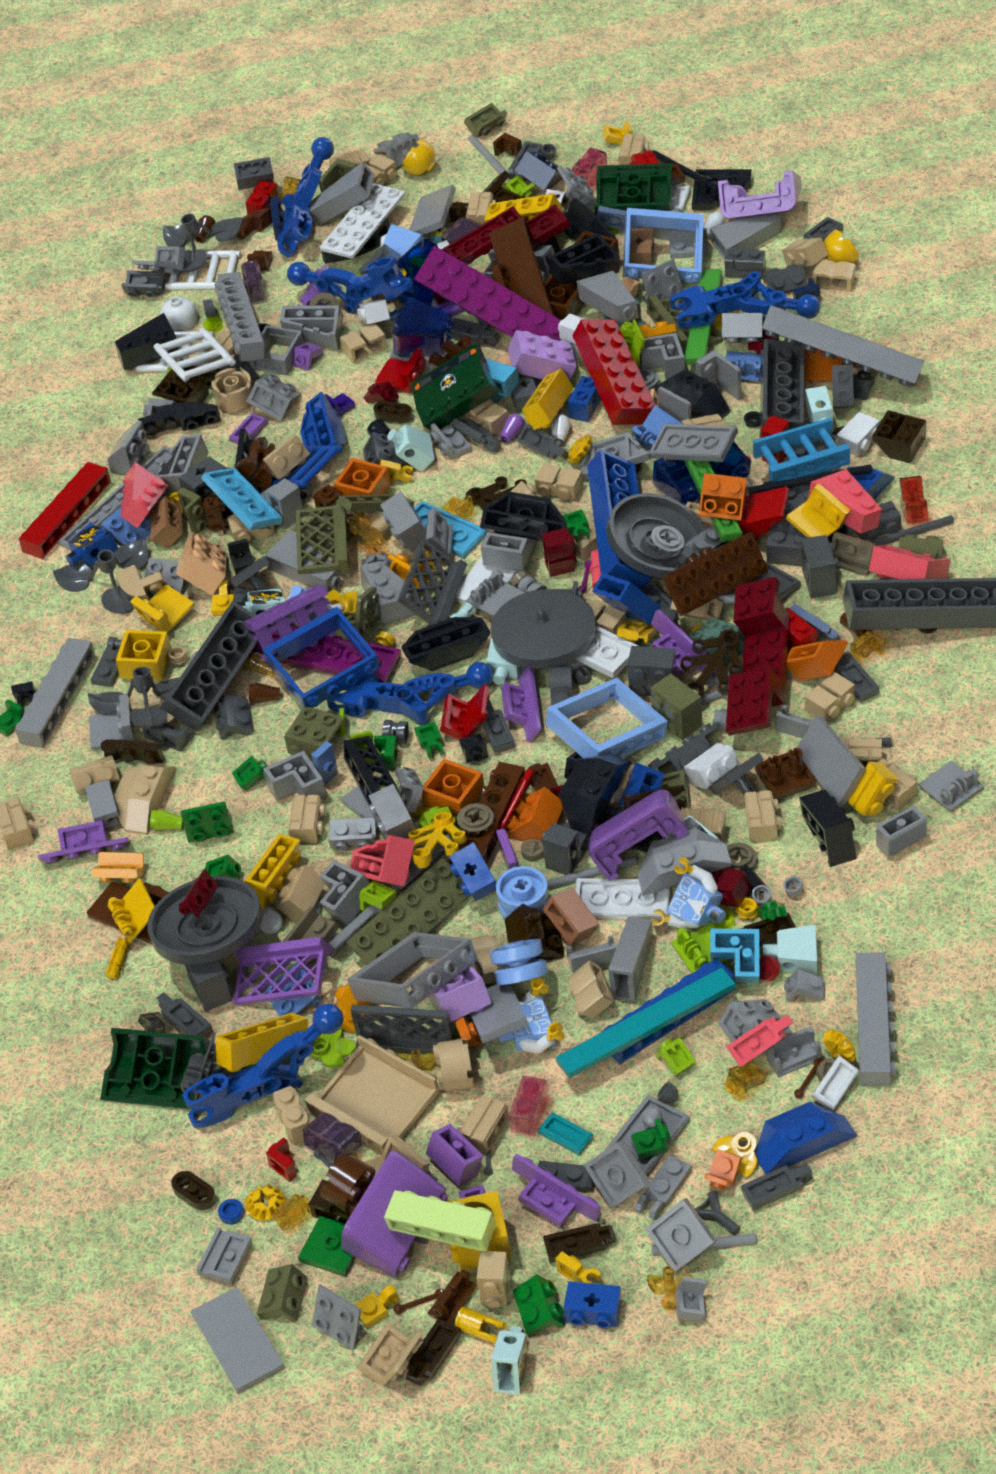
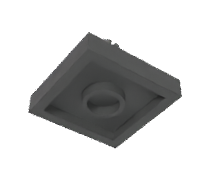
M262 556L228 581L232 587H237L242 582L248 581L254 591L268 590L269 588L258 573L259 570L270 562L266 556Z
M757 753L714 783L709 789L713 794H716L731 783H735L743 796L746 792L758 793L746 775L749 770L764 760L760 753Z

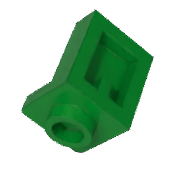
M9 699L5 701L7 711L0 715V733L6 737L15 731L16 724L21 721L25 712L19 703L15 704Z
M374 736V744L381 753V758L385 761L387 769L395 770L398 756L396 736Z
M250 756L232 774L240 787L246 791L261 777L265 778L263 768L268 767V765L262 759L258 761L253 756Z
M229 854L208 861L205 865V869L211 877L224 876L240 880L241 866Z
M660 1118L654 1119V1128L631 1134V1141L639 1160L668 1152L667 1141H670L671 1137L668 1127L662 1126Z

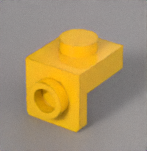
M625 121L622 129L604 125L602 132L605 141L608 143L622 145L624 135L632 134L633 130L631 129L630 122Z

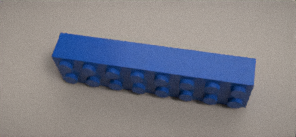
M600 449L587 465L601 574L605 573L629 581L641 589L651 581L652 576L643 574L624 563L611 548L606 534L607 522L614 506L628 496L639 494L635 464Z

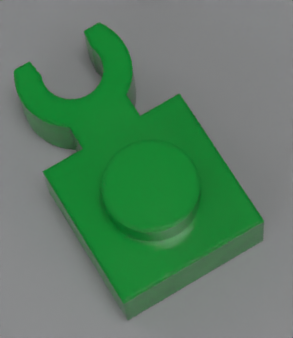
M582 509L562 515L567 522L566 528L568 533H573L576 542H580V535H585L587 539H590L589 524Z
M435 722L414 728L421 749L426 748L428 758H432V751L434 750L439 751L440 755L444 754L443 745L441 744L443 743L442 736Z
M776 900L762 903L763 907L757 909L759 918L763 920H774L776 917L787 916L785 904L776 902Z

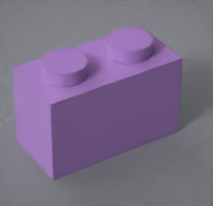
M451 1123L432 1132L426 1154L458 1186L475 1178L478 1175L483 1155Z

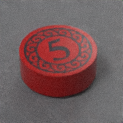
M763 956L759 959V978L766 981L774 980L780 971L778 960L770 956Z

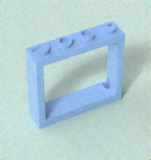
M627 208L624 233L623 277L632 279L642 278V273L657 267V265L630 263L631 226L695 231L694 269L677 267L681 282H699L702 273L703 214Z
M614 678L548 707L545 725L583 758L605 754L625 757L665 738L668 721L618 678ZM614 698L638 718L643 725L598 745L568 718Z

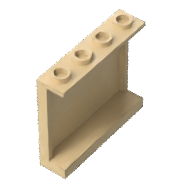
M358 1035L359 1047L318 1096L310 1093L305 1099V1103L310 1113L382 1155L389 1136L396 1134L402 1139L439 1094L440 1089L436 1076L431 1072H424L418 1069L410 1060H402L394 1051L381 1048L373 1039H366Z

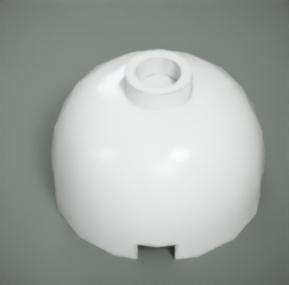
M173 297L167 300L161 307L160 314H165L173 331H187L198 322L195 304L188 298Z

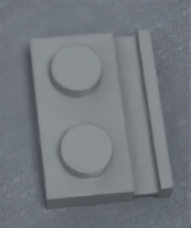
M436 508L428 511L426 540L444 554L450 556L453 525H448L447 519Z
M217 1228L196 1269L197 1274L232 1285L253 1243L251 1237L231 1231L224 1232L221 1231V1228Z

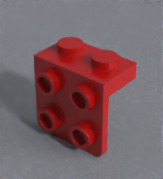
M415 349L409 361L389 358L377 376L375 383L380 384L389 381L395 390L411 393V383L420 378L426 367L423 350Z
M484 684L469 702L448 694L444 700L440 732L458 740L473 735L478 724L483 723L488 714L486 705L490 698L488 694L489 686Z

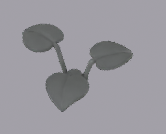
M189 213L181 218L182 225L163 226V238L167 246L182 247L186 241H191L192 250L185 251L183 270H181L183 272H191L199 269L207 258L204 249L196 250L193 236L199 233L200 227L209 235L215 236L217 241H229L239 233L243 218L238 217L219 221L212 226V231H210L201 221L197 222L194 214Z
M145 538L129 542L119 547L114 553L109 549L101 550L97 555L98 560L95 561L92 573L90 568L84 563H77L74 566L69 564L63 568L53 570L57 583L63 589L78 592L88 587V581L93 580L99 567L102 572L109 573L113 589H108L102 594L101 602L103 607L113 613H129L134 608L130 602L133 598L123 591L120 586H116L113 571L116 568V564L119 567L124 566L125 568L135 565L138 569L143 568L149 558L147 540Z
M135 668L127 694L130 699L133 688L138 693H143L145 709L136 710L131 714L132 724L140 728L163 726L168 719L167 712L160 707L149 708L147 692L152 687V692L157 697L162 696L165 700L180 677L154 684L149 668ZM88 693V700L91 707L98 713L116 714V705L120 704L119 695H123V693Z

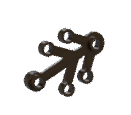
M500 476L495 479L494 484L485 488L474 487L466 492V500L472 505H478L483 511L484 506L488 505L486 501L493 502L503 494L511 491L521 481L525 484L527 482L524 479H519L515 481V486L506 489L508 487L507 478ZM497 490H504V491L499 492V493H497V494H491V493H493V492H495V491H497Z
M727 629L722 631L718 638L694 640L692 651L696 654L703 653L706 648H719L712 654L695 657L684 656L681 659L680 667L684 671H690L693 666L707 664L697 681H692L687 685L690 689L696 690L701 698L704 693V685L715 669L719 680L717 688L719 693L723 695L728 694V689L724 690L721 688L722 684L729 687L723 661L726 652H728L731 662L729 668L730 675L743 672V666L739 662L736 650L740 644V636L736 631ZM730 638L733 643L728 644L725 639ZM695 644H701L702 649H697ZM689 661L691 665L685 666L683 662ZM737 667L740 672L736 673L732 668Z

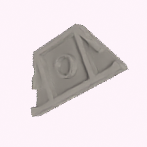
M629 432L592 443L587 454L580 462L583 481L589 479L587 465L600 449L634 464L651 459L648 452L641 447L639 442L634 440Z

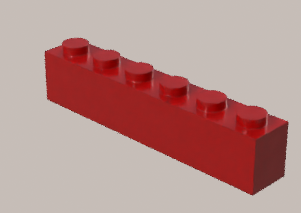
M87 462L18 538L22 552L43 559L111 483L108 468Z

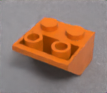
M704 473L699 516L741 521L747 493V478Z
M846 640L821 641L792 647L787 655L786 667L799 681L830 676L834 672L839 659L843 656L848 642Z
M543 787L538 791H532L527 797L521 799L506 825L508 838L520 841L528 839H538L541 841L544 831H548L552 823L557 824L563 808L560 798L546 787Z

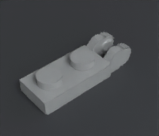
M669 1155L643 1192L644 1194L640 1196L635 1211L642 1213L651 1200L655 1203L650 1209L649 1218L655 1220L663 1208L668 1206L691 1172L692 1166Z

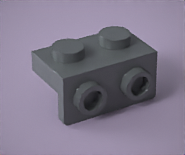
M792 264L779 270L778 268H773L765 272L763 277L767 287H771L774 291L788 293L793 292L795 288L808 286L803 265L797 266Z
M128 270L126 283H122V288L129 296L135 297L138 294H145L148 297H156V295L163 294L166 275L164 272Z
M223 694L220 701L216 702L214 707V714L217 716L216 729L219 730L220 739L225 740L229 732L250 735L253 729L248 699Z

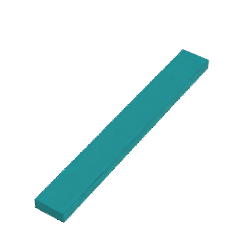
M721 967L556 1057V1063L570 1079L736 988L735 982Z

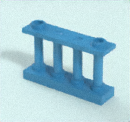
M828 418L753 440V457L756 459L764 456L770 465L768 467L769 481L778 482L815 475L849 465L850 448L847 443L839 446L835 444L831 437L832 420ZM823 439L828 449L817 452L812 442ZM804 445L809 455L798 458L792 448ZM784 450L789 461L778 463L773 453Z

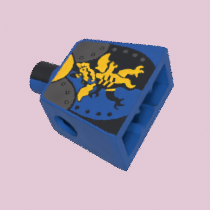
M88 524L69 541L68 544L72 552L66 555V560L71 566L80 561L88 565H94L95 561L98 560L97 555L101 550L109 549L114 553L119 548L112 532L93 524Z

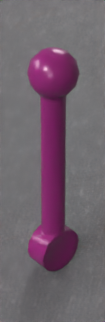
M591 561L584 562V577L582 585L579 586L583 593L587 591L586 582Z

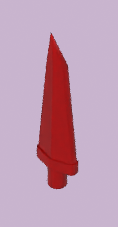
M527 769L521 778L499 830L506 827L526 789L529 787L535 774L533 770Z

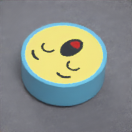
M445 226L430 232V238L434 242H443L449 237L448 228Z

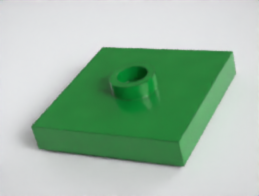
M319 1216L298 1256L299 1262L346 1277L355 1256L342 1250V1231L345 1224Z

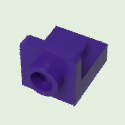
M344 393L335 398L325 394L339 416L356 407L355 402Z

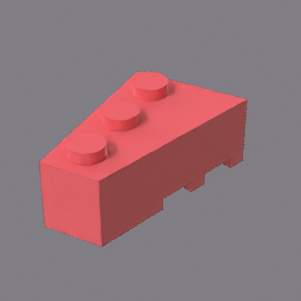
M889 545L873 546L869 571L877 573V577L888 579L889 577L895 579H947L951 559L945 557L943 559L930 558L931 554L927 553L920 555L912 553L908 549Z
M389 835L386 840H377L373 845L367 844L353 850L350 868L364 874L369 879L405 886V882L409 877V864L415 840Z

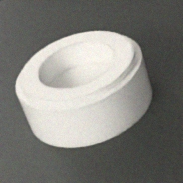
M272 909L264 910L259 928L267 934L276 933L282 925L281 915Z

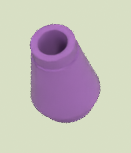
M515 413L508 416L499 436L500 440L510 443L523 429L525 424L524 418Z

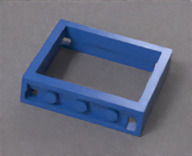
M338 607L329 610L263 648L266 662L302 707H317L320 703L336 696L339 692L355 685L358 681L374 674L380 669L377 654ZM340 629L364 659L303 693L279 662Z

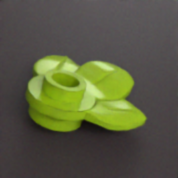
M340 1028V1030L333 1034H322L312 1043L314 1051L310 1056L314 1059H321L322 1063L328 1067L339 1068L345 1063L344 1057L354 1052L356 1043L341 1038L342 1029Z

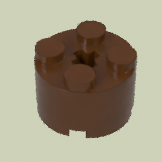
M346 1153V1156L342 1154L329 1168L326 1174L329 1180L327 1185L322 1183L320 1196L341 1210L352 1214L372 1182L376 1170L349 1153Z

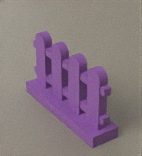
M316 585L244 621V625L247 630L255 632L252 638L254 641H259L263 650V648L274 642L271 633L277 631L279 637L282 638L293 632L290 626L291 623L296 621L298 628L311 621L308 614L314 612L317 618L328 612L327 605L330 604L328 598H323L329 594L327 588L323 585ZM290 613L293 614L292 616H290V617H288V618L286 617V615H288V614H290ZM272 622L274 623V625H272V626H270V627L267 626L268 624H270V623H272ZM334 632L327 635V637L335 636ZM318 641L314 642L313 644H311V645H309V646H310V647L316 646V645L318 644ZM261 655L262 661H266L265 655Z

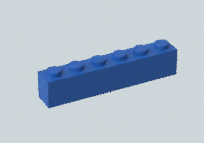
M715 958L711 962L703 964L694 973L683 977L677 984L666 988L652 1000L646 1001L635 1011L627 1013L615 1024L607 1026L603 1031L721 967L734 982L735 975ZM732 991L612 1055V1057L619 1065L624 1063Z

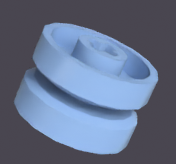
M527 866L513 867L505 871L496 883L499 913L504 920L521 904L545 913L543 908L549 901L546 878L539 870Z
M541 939L516 941L489 951L492 964L505 965L494 972L497 985L522 982L548 973L546 960L540 958L531 959L539 956L544 951Z

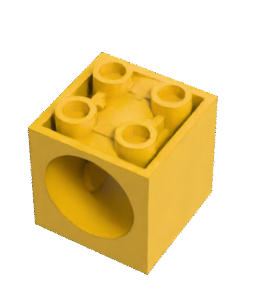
M497 1191L447 1201L450 1203L454 1201L460 1202L472 1208L483 1207L492 1212L496 1227L487 1251L506 1252L508 1261L511 1260L508 1235ZM450 1244L453 1263L459 1262L460 1271L478 1268L479 1250Z

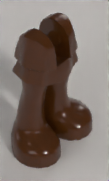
M258 437L251 443L249 456L240 460L237 463L236 469L244 478H249L255 472L257 462H261L253 481L257 487L267 488L271 484L273 476L263 459L275 450V444L270 443L267 449L262 447L264 441L262 437Z

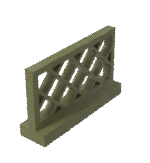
M656 295L648 296L647 314L655 325L656 322L661 321L675 324L676 332L672 333L677 334L683 354L685 355L690 328H687L689 329L688 331L680 329L677 319L672 318V316L677 317L680 311L664 307L666 305L670 306L669 298L659 300ZM678 299V300L675 302V304L684 302L685 300H684V299ZM686 317L682 321L690 320L691 317ZM712 324L710 336L714 337L709 339L708 346L723 342L722 336Z
M336 500V506L296 510L298 575L341 570V575L350 574L347 512L343 506L337 503L338 500ZM333 513V516L328 520L322 518L325 514ZM304 516L312 517L308 522L301 520V517ZM316 521L322 523L319 528L316 529L312 526ZM327 527L333 530L329 535L323 533ZM307 529L313 532L308 537L302 535ZM317 536H320L323 540L318 544L312 541ZM328 542L334 545L329 550L323 547ZM307 544L313 547L308 553L302 550ZM317 551L324 553L319 559L313 556ZM330 557L335 560V563L326 564L324 561ZM308 559L314 562L311 566L302 567V564Z

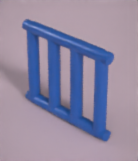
M305 446L310 455L306 457V461L303 464L296 465L290 470L291 473L285 478L291 483L297 484L299 488L308 487L309 482L334 456L342 452V446ZM273 477L271 484L267 488H270L274 484L276 485L283 479H277Z

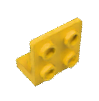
M818 484L813 488L808 500L789 513L786 520L807 538L822 535L829 537L843 526L851 510L821 484Z
M167 584L150 601L147 599L142 600L137 596L130 601L140 617L159 630L167 631V633L195 606L193 601Z

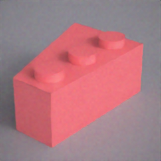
M134 462L123 479L125 486L122 490L124 498L121 503V517L138 528L169 485L160 477L153 475Z
M847 469L811 481L808 498L813 488L821 484L851 510L844 524L860 534L878 528L882 508Z

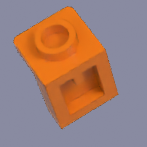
M464 1017L455 1020L461 1039L467 1038L469 1047L474 1048L483 1044L473 1021L470 1022Z
M717 1149L710 1172L705 1174L704 1179L710 1180V1186L725 1190L726 1186L733 1187L743 1157Z

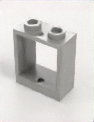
M266 325L261 333L264 341L265 359L250 361V366L258 371L287 375L293 366L294 347L304 344L302 331ZM271 344L289 346L285 355L267 352Z

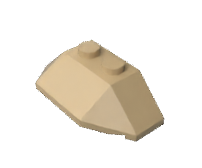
M153 763L124 771L113 797L119 814L116 817L126 832L148 834L152 810H158L175 771V766Z

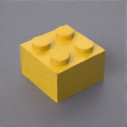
M125 630L115 660L120 678L133 679V670L135 668L147 667L151 671L153 680H162L168 662V652L171 649L167 631Z

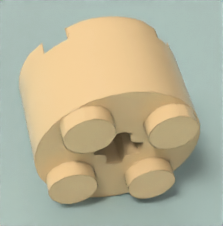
M229 368L215 375V380H212L211 384L215 403L219 409L227 414H231L252 406L246 402L253 388L251 377L247 371L242 370L240 372L236 371V368Z
M467 1038L438 1042V1045H433L437 1067L441 1066V1068L436 1069L440 1090H445L446 1092L475 1087Z

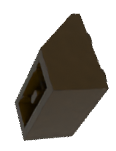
M171 368L154 389L152 395L179 403H202L209 395L206 377L198 375L190 378L188 382H184Z
M887 410L874 431L872 440L889 458L911 463L926 438V420Z
M521 904L505 918L508 943L541 939L544 951L539 956L531 959L552 960L564 957L561 934L545 913Z

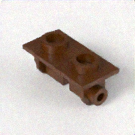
M217 495L215 498H205L203 506L209 530L213 532L223 530L224 534H226L225 527L229 526L227 514L222 513V511H225L224 502Z
M461 1270V1272H457L428 1311L430 1316L436 1319L439 1318L449 1324L453 1322L459 1310L465 1305L478 1284L469 1280V1272Z

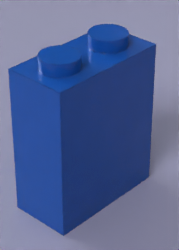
M605 573L601 574L592 590L594 594L611 607L626 612V617L649 625L652 623L655 611L661 608L659 604L631 582Z

